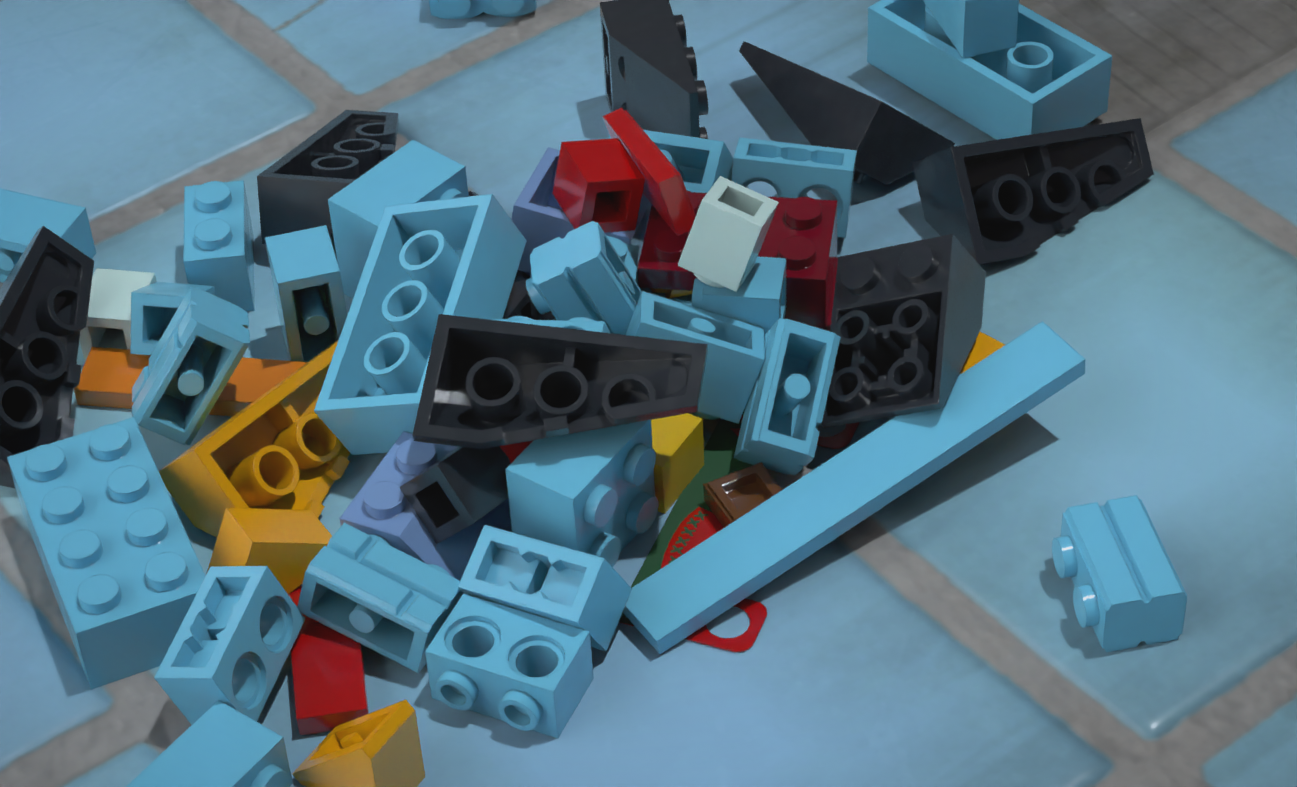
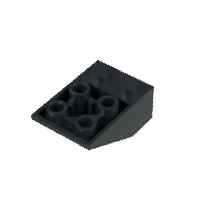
M614 0L600 2L605 94L610 112L622 108L624 111L627 110L643 130L708 139L705 126L699 127V116L708 114L706 86L704 80H697L695 52L692 46L687 47L683 15H673L669 0Z
M954 234L838 257L830 332L836 333L841 338L821 423L824 428L944 407L982 327L986 276L983 268Z

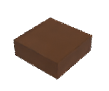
M762 462L703 484L704 501L724 528L782 491V488Z

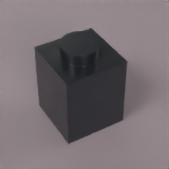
M500 446L486 449L457 447L399 488L436 544L477 522L508 499L505 469L511 462Z

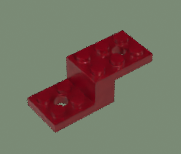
M687 190L696 215L701 201L707 193H696ZM769 197L778 201L779 204L758 256L786 258V312L784 319H790L830 331L838 262L837 200H819L810 197ZM653 205L651 206L637 268L639 288L693 291L696 276L693 272L678 266L690 231L677 236Z

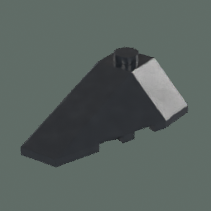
M743 41L739 52L812 146L857 150L853 180L857 184H861L864 176L867 175L888 185L914 172L913 162L955 145L953 141L876 98Z
M345 110L257 176L262 244H266L265 237L324 225L327 226L329 236L331 237L333 230L328 199L395 152L399 126L398 113Z
M1141 118L953 146L912 163L925 221L940 236L954 234L979 265L1027 256L1053 236L1079 223L1078 220L1097 208L1110 203L1154 175Z
M45 226L37 230L0 288V486L15 488L7 457L34 449L40 445L72 437L75 419L70 418L73 388L78 386L80 382L81 365L76 363L80 331L87 325L94 260Z
M439 314L412 436L414 441L486 449L698 412L708 344Z

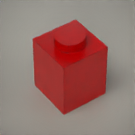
M619 138L561 142L552 194L574 229L594 221L599 223L604 233L631 231L636 228L645 177Z

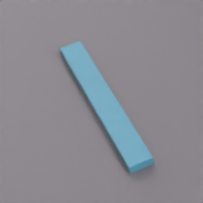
M1043 321L960 374L943 408L895 416L632 587L623 614L659 654H662L1084 375L1085 358Z

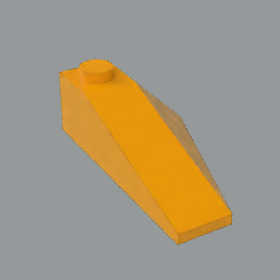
M338 341L159 471L165 487L194 527L217 538L226 508L311 510L317 518L320 516L325 507L322 505L323 500L334 481L342 477L350 463L347 459L350 455L348 449L314 412Z

